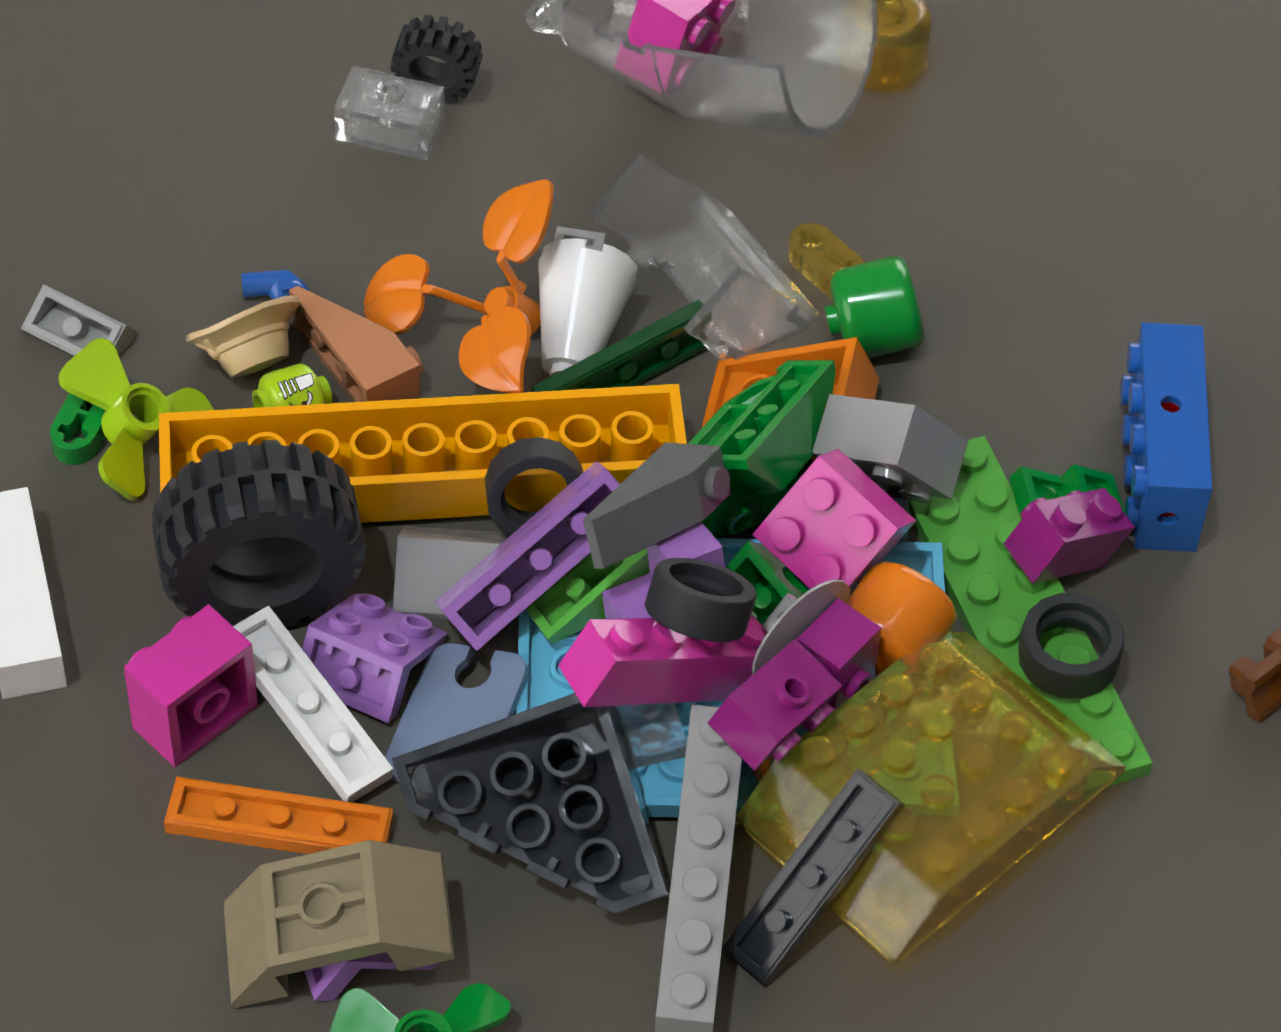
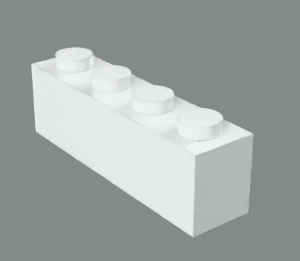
M28 487L0 492V689L2 699L67 687Z

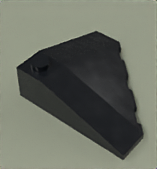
M573 693L392 758L409 812L427 821L434 817L458 829L457 835L495 855H498L501 850L527 863L526 870L564 889L571 885L597 898L596 905L616 915L669 897V891L630 749L616 706L583 707L576 694Z

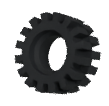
M424 15L422 22L416 17L411 19L409 25L405 24L402 27L391 58V72H396L394 79L398 84L406 82L403 90L409 94L417 90L419 92L417 98L424 101L427 95L433 96V103L439 104L442 103L443 97H446L448 103L456 102L458 96L464 99L468 96L469 90L472 91L483 57V53H480L482 45L480 41L474 42L476 35L471 30L465 33L462 32L464 24L456 21L454 26L447 24L448 17L440 16L439 22H434L432 15ZM427 56L439 58L447 63L434 61Z

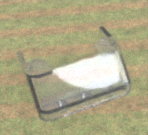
M643 154L639 155L589 213L594 220L624 236L631 245L627 250L628 254L639 265L647 270H650L653 265L666 272L691 303L699 299L704 304L684 329L689 335L702 341L704 346L721 360H725L727 356L738 360L806 331L820 316L815 307L728 208L714 197Z

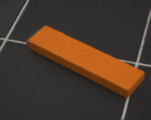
M176 776L164 820L165 833L310 854L367 840L389 843L394 821V809Z

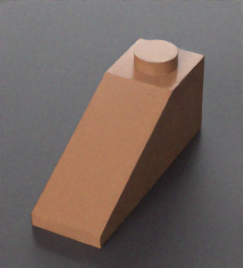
M300 286L289 290L290 296H299L301 300L299 309L291 316V322L352 402L417 399L421 397L420 375L423 374L424 370L421 359L413 347L409 346L406 348L393 331Z

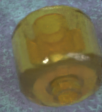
M850 0L844 9L839 58L844 72L855 83L870 90L884 92L901 90L915 83L925 72L929 56L932 16L927 4L923 0Z

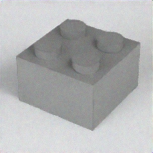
M829 394L812 453L819 456L839 449L886 493L888 490L899 491V495L907 499L928 503L930 496L952 499L969 440L916 405Z

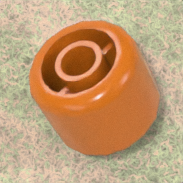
M887 561L874 564L869 568L851 595L849 606L882 627L875 674H882L898 680L918 678L924 672L951 631L957 618L952 601L932 580L905 565Z

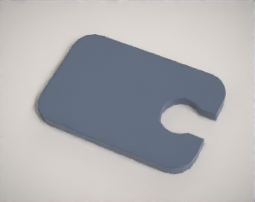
M448 643L435 648L426 659L385 758L393 767L391 779L399 783L392 758L514 715L528 680L529 671L525 660L518 654L495 650L490 662L491 674L487 681L474 688H465L460 686L457 681L461 671L469 665L474 653L472 647Z

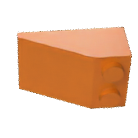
M857 337L718 360L701 429L725 402L755 382L776 375L775 369L788 360H834L836 374L833 394L875 400L880 378ZM813 455L810 459L816 460L818 456Z

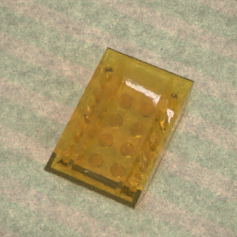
M950 631L948 633L934 632L915 651L903 655L834 710L829 718L813 733L809 731L801 737V742L782 761L778 762L775 759L737 814L735 823L784 866L857 768L867 772L902 801L905 807L829 906L832 911L893 966H896L1123 774L1126 766L967 632Z

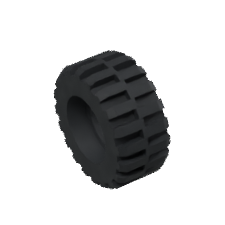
M263 440L260 445H248V441L232 444V449L220 452L217 448L205 453L202 461L198 463L189 462L178 472V479L171 478L153 508L152 528L163 590L167 597L175 603V606L187 616H193L209 604L234 626L269 606L285 628L299 624V619L306 616L314 618L324 613L330 602L336 605L345 597L348 587H353L360 575L361 567L366 558V547L354 486L351 485L349 476L343 468L334 463L325 454L318 450L311 453L307 446L291 442L289 446H283L278 440Z

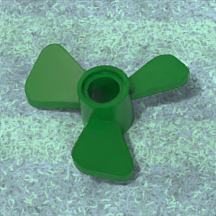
M475 983L465 987L459 993L444 1015L433 1010L420 1009L398 1019L367 991L361 988H354L342 996L329 1032H483L499 1026L509 1019L511 1003L490 986L483 983Z

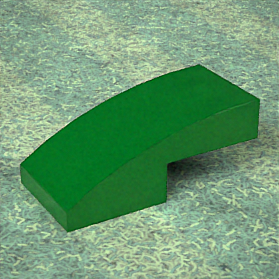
M1073 464L1062 476L1020 466L1009 477L1019 515L1028 504L1039 498L1044 497L1049 500L1066 496L1076 490H1080L1083 493L1106 488L1109 494L1120 503L1124 512L1114 475L1107 472Z

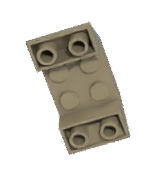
M367 840L260 865L224 901L230 997L234 1008L289 996L288 974L387 952L399 971L455 959L444 858L438 852Z

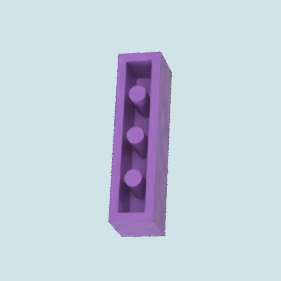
M596 461L435 601L440 610L476 651L591 552L583 519L620 485L599 462Z

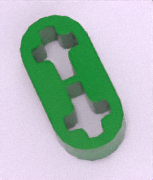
M71 393L68 394L51 425L50 438L53 454L58 461L67 465H80L90 461L97 454L105 439L101 422L106 410L93 404L90 411H87V401ZM82 429L83 438L74 439L78 431ZM65 440H68V441H72V440H73V442H72V443H66Z

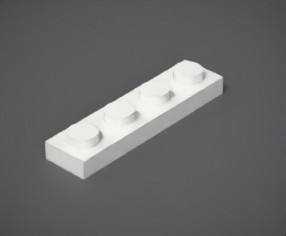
M269 606L233 626L252 643L257 688L343 801L354 802L392 778L393 767Z

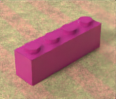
M751 615L747 630L742 638L731 642H712L674 632L659 624L653 618L590 619L558 667L583 707L726 700L734 690L753 675L752 665L754 657L766 635V630L756 620L754 615Z

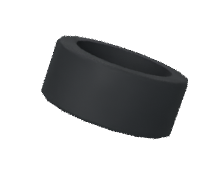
M542 437L520 439L502 448L490 461L485 476L488 512L497 528L509 537L538 512L516 509L505 499L504 490L506 484L515 475L526 470L543 468L560 474L568 486L583 473V468L574 452L560 442Z
M669 558L659 561L655 567L644 605L647 613L654 620L674 632L700 640L731 642L742 638L745 634L757 593L749 581L725 567L691 558Z
M1059 593L1041 599L1028 611L1022 625L1018 645L1019 665L1030 682L1043 692L1060 698L1082 699L1100 693L1114 680L1120 665L1124 648L1123 626L1114 611L1098 599L1080 593ZM1055 628H1075L1087 632L1101 645L1103 652L1097 660L1086 664H1068L1054 659L1045 652L1039 643V639L1043 633Z

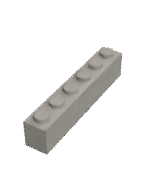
M691 704L655 1018V1032H713L742 758L707 724L719 707Z

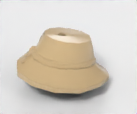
M283 296L262 302L208 328L189 333L185 336L186 343L194 344L207 351L210 357L218 360L231 378H240L262 371L280 363L289 356L288 320L299 309L301 300L299 296Z

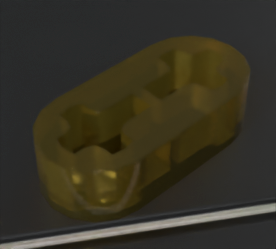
M805 223L797 226L790 234L788 247L789 261L830 298H832L830 280L835 271L865 263L859 255L822 225Z

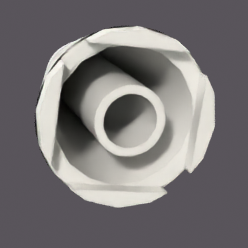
M578 238L559 239L546 244L543 248L542 256L538 262L542 368L550 377L606 347L637 283V264L629 255L607 244H603L602 252L586 248L587 240Z

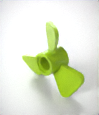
M97 338L89 342L65 364L59 373V384L62 389L106 410L101 424L103 433L111 445L99 461V473L107 485L131 501L137 500L145 490L143 446L159 431V413L214 410L206 396L194 388L185 387L165 397L158 388L147 383H135L130 386L115 346L110 340L105 338Z

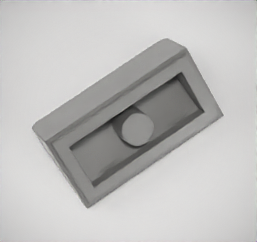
M44 284L21 327L22 330L73 356L81 351L89 342L97 338L110 340L120 356L138 333L129 326Z

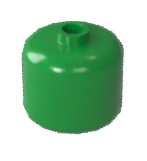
M889 256L835 271L830 280L833 304L824 306L831 336L841 333L842 339L857 337L869 359L920 346L924 340L922 318L910 271L902 257Z

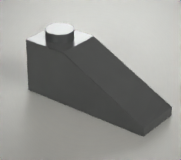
M665 442L583 519L594 568L604 569L705 520L731 494L730 475L724 465L721 447Z

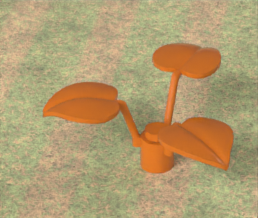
M543 179L514 187L500 195L486 214L483 224V242L490 250L499 252L496 261L509 281L510 286L494 288L486 296L485 302L482 303L434 285H426L430 271L428 262L417 255L402 254L387 261L371 279L364 298L365 309L363 312L367 319L393 331L396 335L408 331L421 317L425 306L424 295H434L485 314L481 318L482 325L470 329L460 344L459 364L462 372L471 381L486 389L505 393H522L524 391V368L530 348L531 335L540 326V304L523 294L527 286L517 278L508 260L519 264L524 263L539 248L545 236L551 215L554 196L553 182Z

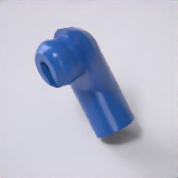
M289 270L241 273L243 298L269 296L271 299L290 296L289 290L296 286L309 291L308 286Z

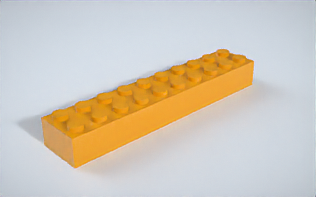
M679 384L159 413L160 493L171 478L178 479L177 474L182 467L191 461L194 463L202 461L205 453L217 448L220 452L232 449V444L248 441V445H260L263 440H278L283 446H289L291 442L307 446L311 453L318 450L343 468L350 478L351 485L354 486L361 523L489 515L485 476L490 461L502 448L520 439L542 437L558 441L574 452L583 468V472L597 461L611 473L619 484L626 480L665 442L687 444ZM543 468L526 470L515 475L506 484L504 490L505 499L516 509L527 512L540 511L567 487L566 481L555 471Z

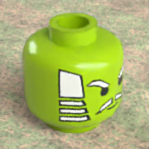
M305 364L292 365L263 375L259 380L258 389L252 392L254 408L330 404L333 400L327 379L323 375L317 377L314 371Z

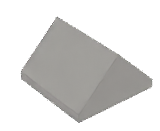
M403 526L397 536L393 611L404 614H417L430 620L450 621L435 601L508 538V535L503 532Z

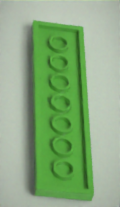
M985 435L969 439L952 499L930 496L928 503L908 499L909 514L916 520L913 526L921 542L942 543L945 591L954 605L960 622L1049 803L1150 775L1153 762L1112 683L1100 693L1082 699L1060 698L1043 692L1030 682L1019 665L1018 645L1022 625L1028 611L1041 599L1065 593L1058 578L1032 584L1004 546L1005 540L1022 520L1014 494ZM1055 628L1043 633L1039 639V643L1045 652L1054 659L1068 664H1086L1099 658L1086 632L1075 628Z

